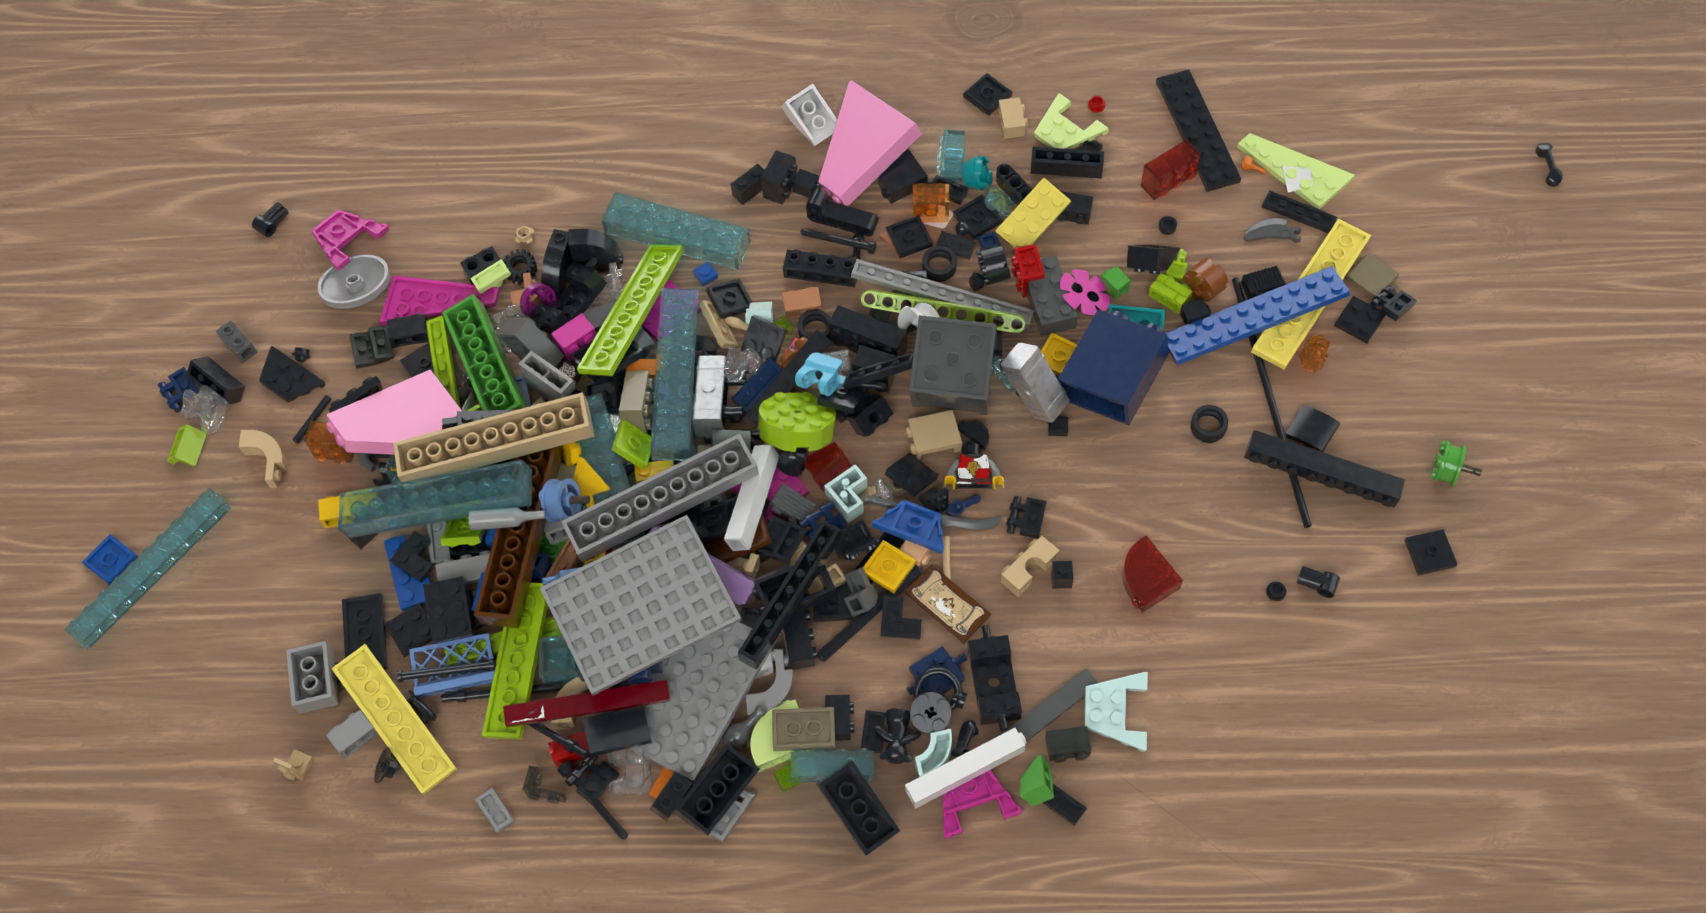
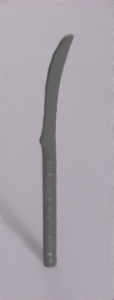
M867 495L866 498L868 503L890 509L895 508L898 504L897 502ZM940 514L941 524L944 527L957 526L974 530L992 528L1002 518L998 516L984 520H966Z

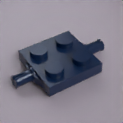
M942 646L909 666V671L916 681L918 676L925 670L933 667H942L952 671L958 677L960 683L965 681V677L959 670L958 665L968 660L965 653L953 658ZM935 675L929 677L924 682L921 691L934 689L944 694L954 687L946 677ZM914 684L906 688L910 696L913 694Z

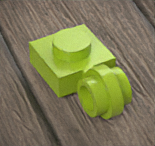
M1180 248L1179 253L1166 272V275H1171L1175 281L1179 282L1184 281L1183 276L1186 274L1188 263H1185L1187 252L1184 249Z

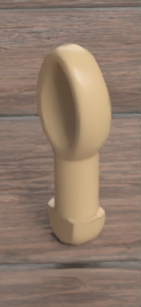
M725 318V322L730 327L747 331L749 324H746L739 318Z

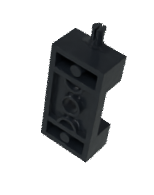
M592 256L586 264H579L573 261L563 274L570 285L564 290L559 299L552 307L539 303L533 309L529 318L536 323V327L539 330L551 334L581 313L583 314L607 285V282L598 271L593 269V266L598 262L595 257Z
M983 625L981 627L983 637L968 640V655L980 724L999 723V730L1003 731L1004 725V731L1008 730L1007 721L1020 720L1022 716L1019 692L1016 690L1011 663L1012 653L1008 635L991 636L990 625H986V628ZM996 678L1000 684L997 687H992L988 682L990 679Z

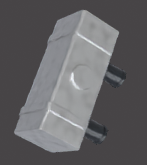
M1018 343L1008 356L1003 358V361H1000V369L1005 371L1006 376L1016 389L1017 396L1021 397L1032 417L1051 423L1058 417L1070 400L1038 346Z
M726 356L698 357L694 405L692 407V422L698 437L712 436V429L725 430L726 417L743 418V405L727 406L728 387L743 386L746 383V374L730 375Z

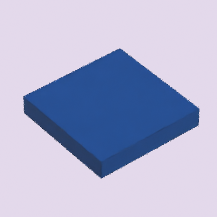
M109 534L82 563L111 586L139 557Z

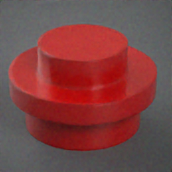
M1093 96L1088 101V108L1095 113L1102 112L1105 109V101L1100 96Z

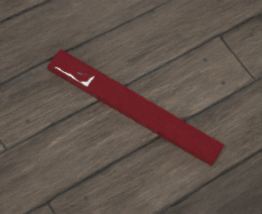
M667 680L606 689L593 696L591 692L507 705L503 706L505 726L509 728L670 701Z

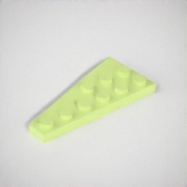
M1251 133L1237 145L1239 150L1252 157L1256 163L1285 185L1286 181L1282 166L1309 168L1313 186H1311L1310 180L1302 179L1300 181L1302 189L1294 192L1319 210L1355 177L1352 173ZM1289 168L1286 176L1294 179L1297 176V171L1294 168Z

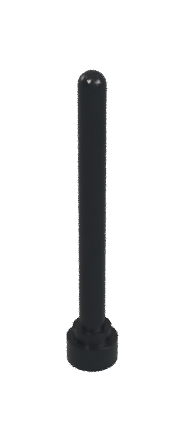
M567 760L557 771L563 778L566 777L568 779L570 772L575 769V765L570 760ZM576 782L574 783L577 788L580 786ZM597 799L592 806L622 840H625L628 837L627 832Z

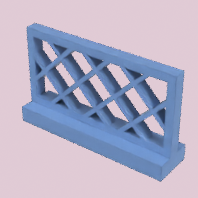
M486 633L409 649L412 671L417 670V665L420 667L419 670L427 669L425 667L431 658L440 663L437 668L443 667V665L447 667L448 665L445 662L451 654L460 659L456 665H461L463 661L470 664L465 658L471 650L480 654L475 663L480 662L483 657L487 660L493 659L490 634ZM486 639L487 646L482 653L473 648L478 640ZM459 644L469 647L462 657L453 652ZM439 648L449 651L442 661L434 656ZM424 652L429 656L421 665L416 662L415 653ZM487 669L477 672L471 671L463 675L456 673L458 676L449 674L444 679L432 676L424 683H419V678L414 679V694L418 698H424L491 684L495 671Z

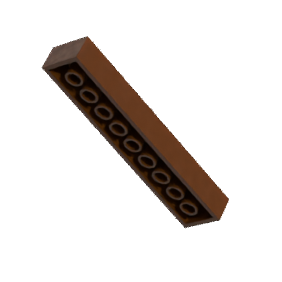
M562 445L515 458L502 508L517 507L525 512L542 511L539 492L548 480L557 479L564 452ZM546 519L527 520L517 527L496 529L474 616L480 624L519 628Z

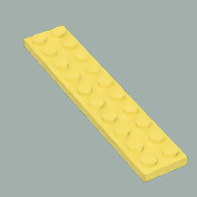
M1338 219L1299 279L1333 266L1341 279L1344 280L1370 240L1371 235ZM1326 306L1264 330L1253 346L1251 353L1285 370Z

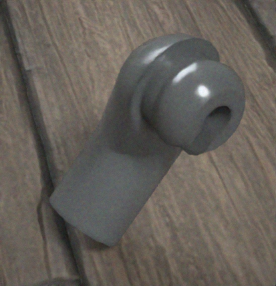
M357 453L360 465L371 472L376 470L377 464L369 459L370 453Z

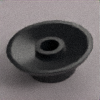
M389 747L383 750L378 760L374 775L375 783H380L384 777L391 779L396 772L398 760L391 757V749Z

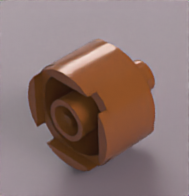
M1205 258L1183 276L1184 282L1193 291L1192 297L1195 300L1203 298L1204 301H1211L1227 288L1228 278L1226 273L1219 265L1215 266L1212 264L1214 261Z

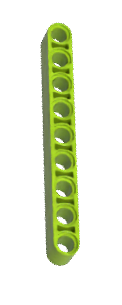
M869 289L861 297L862 304L868 308L900 313L903 309V300H909L913 308L919 303L931 305L940 318L978 322L975 319V315L983 313L985 315L983 323L995 324L993 321L994 317L1001 316L1004 323L997 325V330L1020 333L1026 325L1024 317L1018 314ZM867 294L874 295V303L866 301ZM885 297H891L893 299L892 306L885 305ZM945 306L948 309V314L946 316L940 315L939 307ZM960 309L965 310L967 317L960 319L957 316V311ZM1019 319L1022 322L1021 328H1014L1012 321Z

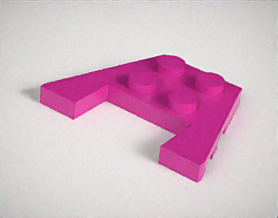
M336 210L312 229V234L336 270L340 271L350 262L349 256L340 251L344 246L363 231L379 239L389 231V227L385 223L377 224L374 220L360 219L358 215Z
M989 770L943 794L944 839L963 834L956 814L958 812L997 800L1004 820L1021 815L1022 810Z

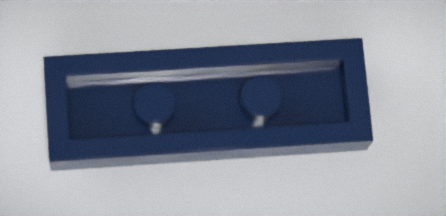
M767 358L731 400L737 406L743 405L744 412H747L781 373L782 369L771 358Z

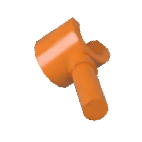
M1244 157L1242 161V168L1244 170L1253 169L1263 174L1266 173L1265 169L1252 164V157Z

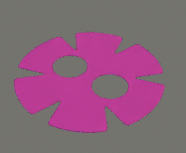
M1079 269L1071 270L1074 278L1067 272L1062 276L1060 289L1070 292L1063 294V297L1071 307L1076 309L1081 304V312L1087 315L1096 314L1097 309L1095 305L1101 311H1106L1110 304V296L1100 293L1107 290V288L1098 277L1093 276L1089 281V272ZM1074 282L1079 283L1083 291L1081 293L1074 292L1071 284ZM1089 291L1098 294L1099 300L1097 302H1093L1088 298L1087 293Z

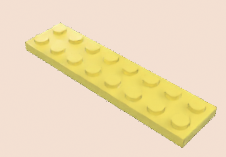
M366 644L331 668L423 795L457 770Z

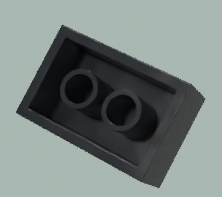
M463 576L423 585L432 642L434 644L477 636L473 611H471L472 605L468 581Z

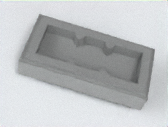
M493 788L475 799L497 834L515 823Z

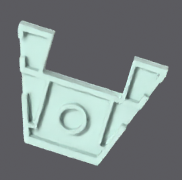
M1148 672L1086 686L1084 726H1087L1089 731L1120 741L1122 744L1137 748L1141 752H1146L1147 732L1125 730L1126 690L1146 692Z

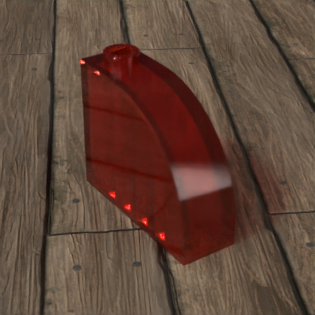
M1147 535L1138 540L1127 553L1122 574L1123 584L1131 598V603L1136 609L1139 608L1142 613L1181 588L1183 580Z

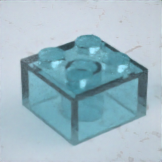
M944 130L943 137L940 136L939 138L940 148L937 154V172H940L941 177L951 181H961L965 153V131Z
M563 636L540 638L539 676L543 684L564 683L578 677L575 671V659Z

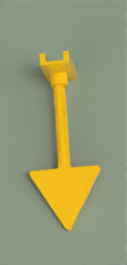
M579 457L573 480L578 484L581 496L590 497V503L586 504V508L595 505L594 495L609 491L610 488L583 457ZM606 551L596 555L593 559L584 561V566L605 556Z

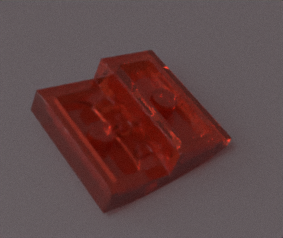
M835 442L809 455L804 463L814 482L822 491L825 490L824 485L852 467Z

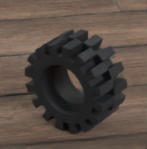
M517 249L516 253L511 251V255L507 254L505 256L506 259H503L504 264L511 273L507 279L512 281V283L515 284L517 281L518 284H521V281L524 282V273H530L531 277L536 276L537 265L534 256L529 251L526 253L524 249L521 252ZM519 263L527 264L523 270L516 271L513 269Z

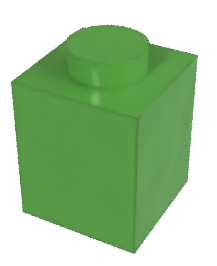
M1117 266L1111 270L1107 269L1102 274V282L1107 288L1106 291L1115 300L1130 289L1131 279Z

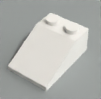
M811 84L781 106L789 120L813 146H816L833 134L837 118L814 84Z

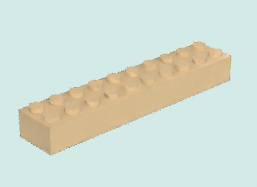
M582 392L394 442L393 446L398 478L407 487L595 437L589 404Z

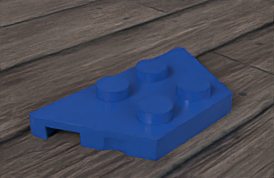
M902 500L895 508L886 511L883 517L872 522L873 528L943 554L941 515L938 512Z

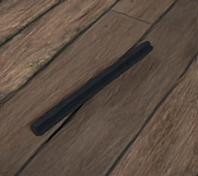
M915 565L895 593L889 590L882 593L873 608L859 614L817 653L819 660L826 662L882 611L884 596L897 597L922 574L921 569Z

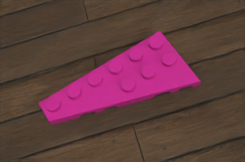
M393 276L380 318L381 326L388 325L387 320L407 317L414 314H424L426 318L443 316V311L472 294L484 304L485 308L496 307L500 289L499 287H491L480 294L474 284Z

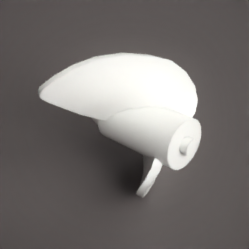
M919 303L914 308L905 306L898 315V327L906 330L911 323L917 327L919 315L939 318L940 316L927 303Z

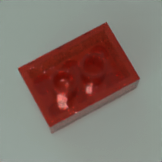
M1186 139L1144 165L1141 187L1153 200L1164 197L1168 191L1178 188L1183 182L1191 180L1196 176L1201 153Z

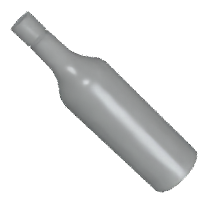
M517 507L473 510L469 512V526L471 530L517 527L527 520L545 519L546 513L545 511L525 512Z

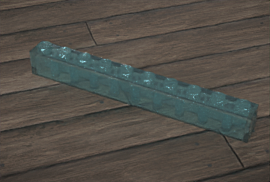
M210 488L203 492L191 506L186 508L177 520L171 523L164 533L160 534L148 548L144 549L142 554L134 562L130 563L127 569L120 576H117L105 590L100 592L98 597L90 605L86 606L83 612L76 619L72 620L64 630L86 650H89L231 509L228 503Z

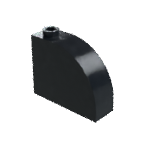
M909 148L878 177L881 194L884 199H888L890 204L921 190L922 185L928 182V175Z
M554 229L544 255L541 283L551 287L555 292L556 300H558L568 285V281L564 278L563 274L568 266L573 263V258L569 248V232Z
M569 229V248L574 262L586 264L593 256L598 260L593 266V269H596L598 273L621 271V264H624L623 253L619 252L618 245L612 237L592 229Z

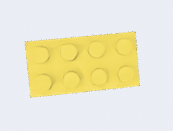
M1043 178L995 230V233L1014 249L1033 245L1067 208L1071 200L1048 180Z

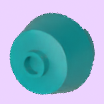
M977 155L964 162L962 179L966 187L983 191L989 188L988 185L992 184L993 175L987 165L990 162L987 156Z

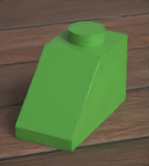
M1039 755L1020 779V795L1023 800H1027L1031 807L1054 798L1051 767L1043 756Z

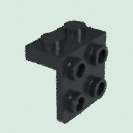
M861 519L841 530V539L834 551L838 559H849L850 561L860 556L859 552L869 551L877 547L876 543L880 540L878 537L871 536L864 520Z

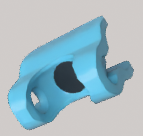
M817 352L812 353L796 373V385L801 388H808L815 383H819L820 394L830 396L844 384L846 377L838 374L839 369L843 365L842 360Z

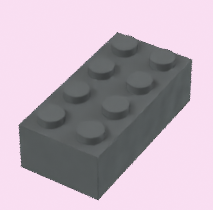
M1057 256L1040 259L1045 279L1027 282V298L1031 310H1034L1033 316L1039 334L1044 336L1075 329L1078 316L1075 309L1063 297V294L1069 293V291L1060 289V280L1063 273Z

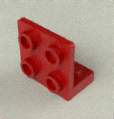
M1036 244L1015 248L1014 256L1011 257L1013 264L1011 266L1013 277H1017V291L1021 292L1023 298L1027 297V282L1045 279Z

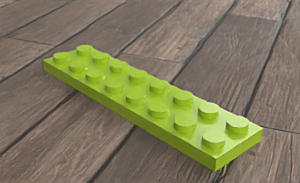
M530 583L519 628L503 627L482 731L484 738L518 740L523 738L525 725L506 728L503 706L530 702L548 604L540 590L543 587V583Z

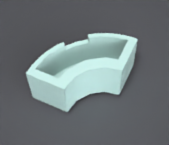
M951 729L930 733L928 749L923 754L915 757L918 778L948 763L952 747Z

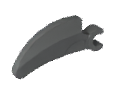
M1270 218L1254 224L1246 232L1244 240L1249 242L1264 238L1289 239L1298 243L1301 237L1294 234H1300L1301 228L1295 227L1291 229L1287 227V219Z

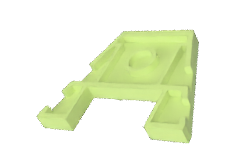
M1059 93L1034 131V137L1049 148L1074 149L1079 147L1080 143L1087 140L1089 142L1095 140V137L1100 134L1106 135L1109 133V128L1098 120L1085 130L1079 128L1061 115L1071 106V101Z

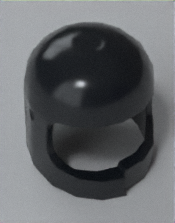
M796 447V452L781 450L777 462L778 469L792 477L801 476L805 470L804 463L808 458V450L806 447Z

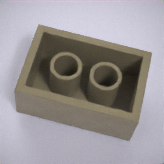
M649 370L626 371L619 406L621 421L625 419L648 434V430H651V416L654 412L653 403H656V392H653V378H650Z

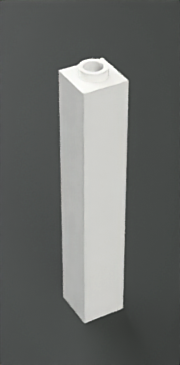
M770 444L754 446L752 457L757 464L759 474L742 482L724 537L732 551L750 550L779 458L778 453Z
M1013 728L905 785V792L916 809L1025 752L1026 739L1021 732L1018 733L1016 728Z

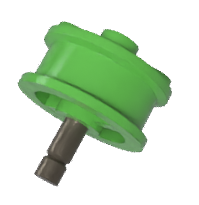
M1446 440L1441 442L1438 451L1440 454H1436L1433 465H1436V468L1433 467L1430 479H1433L1434 482L1438 480L1450 483L1451 487H1454L1461 471L1480 476L1482 469L1463 464L1467 447L1465 445H1462V447L1450 444V441Z

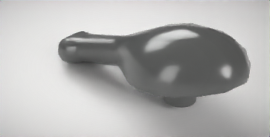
M757 706L754 713L746 721L731 725L723 736L724 747L728 743L735 750L742 748L748 742L751 727L760 717L766 714V710L762 709L761 706Z

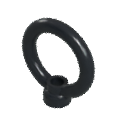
M933 667L925 670L918 676L913 688L914 697L921 692L924 682L929 677L940 675L949 679L954 687V694L950 702L951 712L956 707L963 708L967 693L962 692L960 680L952 671L942 667ZM930 707L929 710L925 709L929 715L936 713L934 707Z

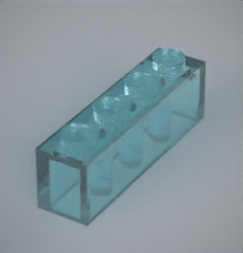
M860 748L856 751H848L847 749H837L835 751L817 749L815 752L797 749L791 752L789 757L790 783L819 782L849 760H853L866 781H873L875 776L874 751H868L866 748Z

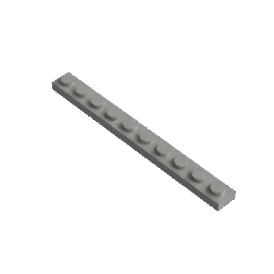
M856 259L851 273V278L920 298L1018 314L1024 317L1026 321L1024 328L1027 329L1029 328L1034 311ZM1001 316L994 317V319L1004 322ZM1019 319L1012 321L1013 325L1022 326V322Z

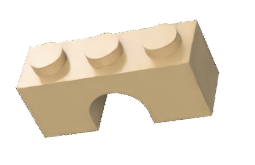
M1043 536L1038 540L1034 539L1024 553L1020 552L1016 556L1015 562L1011 566L1007 565L1002 570L1001 583L1019 597L1032 585L1033 576L1026 571V568L1031 565H1037L1046 571L1052 565V561H1056L1059 558L1060 550Z

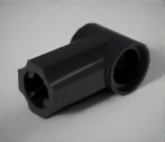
M279 202L275 203L264 215H258L254 218L252 228L265 237H271L276 231V225L289 212Z
M1302 566L1296 583L1317 590V593L1323 597L1333 598L1340 577L1332 572L1321 573Z

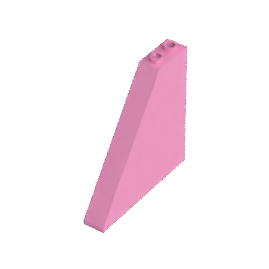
M851 80L845 93L818 181L822 187L821 190L827 193V197L831 196L835 203L849 206L922 135L917 124Z
M428 370L327 414L328 423H326V427L330 434L333 433L335 435L337 444L340 447L343 446L348 453L395 455L394 442L442 430V419L456 417L457 411L462 410L434 373Z

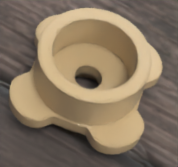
M527 226L518 228L515 241L517 243H532L534 230Z

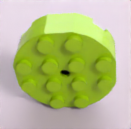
M777 392L769 399L764 400L759 407L758 429L760 437L767 444L785 451L796 452V447H808L809 452L819 450L834 438L835 409L817 405L818 397L813 396L810 392Z

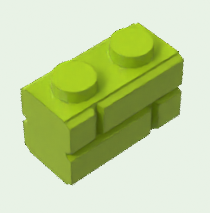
M1160 273L1156 281L1150 286L1148 296L1180 314L1182 305L1190 302L1193 291L1188 285L1176 282L1171 275Z

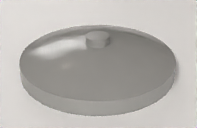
M358 255L349 257L350 262L340 271H337L333 265L322 275L318 283V293L322 301L333 308L347 309L361 306L375 299L386 289L391 278L386 262L374 255Z

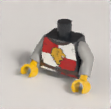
M969 444L968 454H960V458L954 460L948 469L944 480V488L947 484H951L953 486L952 489H992V483L993 489H996L998 484L1004 488V478L1001 476L1000 470L994 461L988 459L987 454H979V444Z

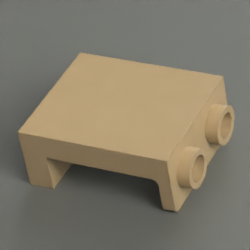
M953 410L908 419V427H905L907 438L912 440L910 444L912 455L915 454L918 460H921V455L953 448L954 453L961 452L962 441Z

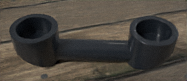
M1539 143L1535 152L1539 157H1545L1550 170L1546 177V183L1549 186L1556 187L1561 183L1563 174L1556 167L1551 153L1553 146L1549 143Z

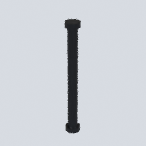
M493 658L486 662L407 672L399 670L397 671V681L401 683L409 679L487 669L495 671L496 662Z

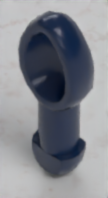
M974 494L964 501H954L949 504L946 513L950 516H958L965 511V508L978 504L981 498L978 494Z

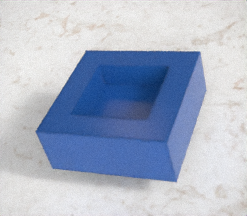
M709 262L693 270V274L703 287L718 278V273Z

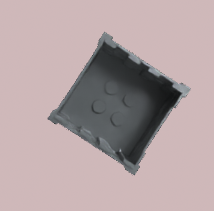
M919 315L909 386L912 407H936L978 412L980 415L988 416V390L993 353L997 345V324Z

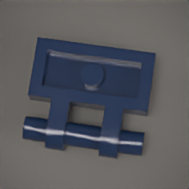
M185 367L168 376L171 381L170 383L166 384L162 381L158 384L161 395L166 397L168 406L176 413L182 410L181 402L184 401L188 406L203 397L195 382L186 376L187 370ZM176 389L178 394L173 396L172 392Z
M832 501L820 505L817 511L806 515L805 519L799 523L803 528L811 527V530L806 533L809 541L821 524H817L816 520L822 516L825 517L824 521L841 530L847 528L839 512L836 511L831 514L830 510L835 507Z

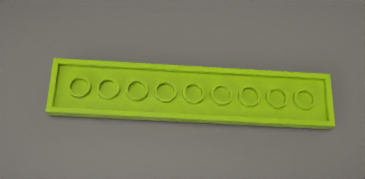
M650 244L578 365L577 370L579 374L613 376L684 252L682 245Z

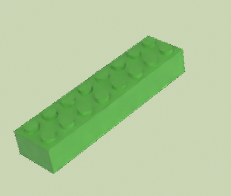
M472 294L443 311L442 314L482 410H518L528 407L501 343L495 335L496 332L484 304Z

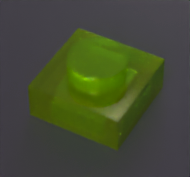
M793 763L775 771L773 774L782 792L802 782Z

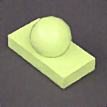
M501 259L470 279L481 294L491 287L500 288L503 280L509 277L511 273Z

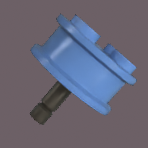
M570 478L563 479L562 481L550 479L539 492L542 511H545V519L550 522H559L561 519L565 520L579 513L581 504L590 503V497L581 496L578 484Z

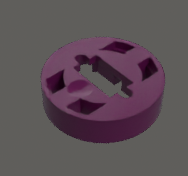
M543 283L529 285L520 298V308L523 314L529 317L536 307L529 301L531 299L529 295L532 296L534 293L543 300L542 304L552 307L556 302V295L551 287Z

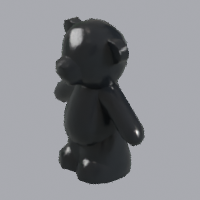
M896 708L888 709L886 711L888 732L878 725L874 727L875 733L889 743L886 750L880 754V759L887 760L892 764L910 763L912 761V756L908 754L906 745L917 740L921 736V732L914 731L906 735L911 719L910 711Z

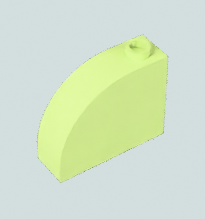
M795 699L781 702L778 707L771 709L761 717L755 725L750 745L754 764L760 769L758 773L811 751L773 752L772 710L798 709L799 707Z

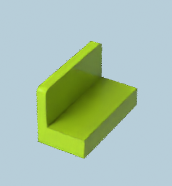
M188 424L180 427L167 462L173 465L183 462L192 467L196 466L207 434Z

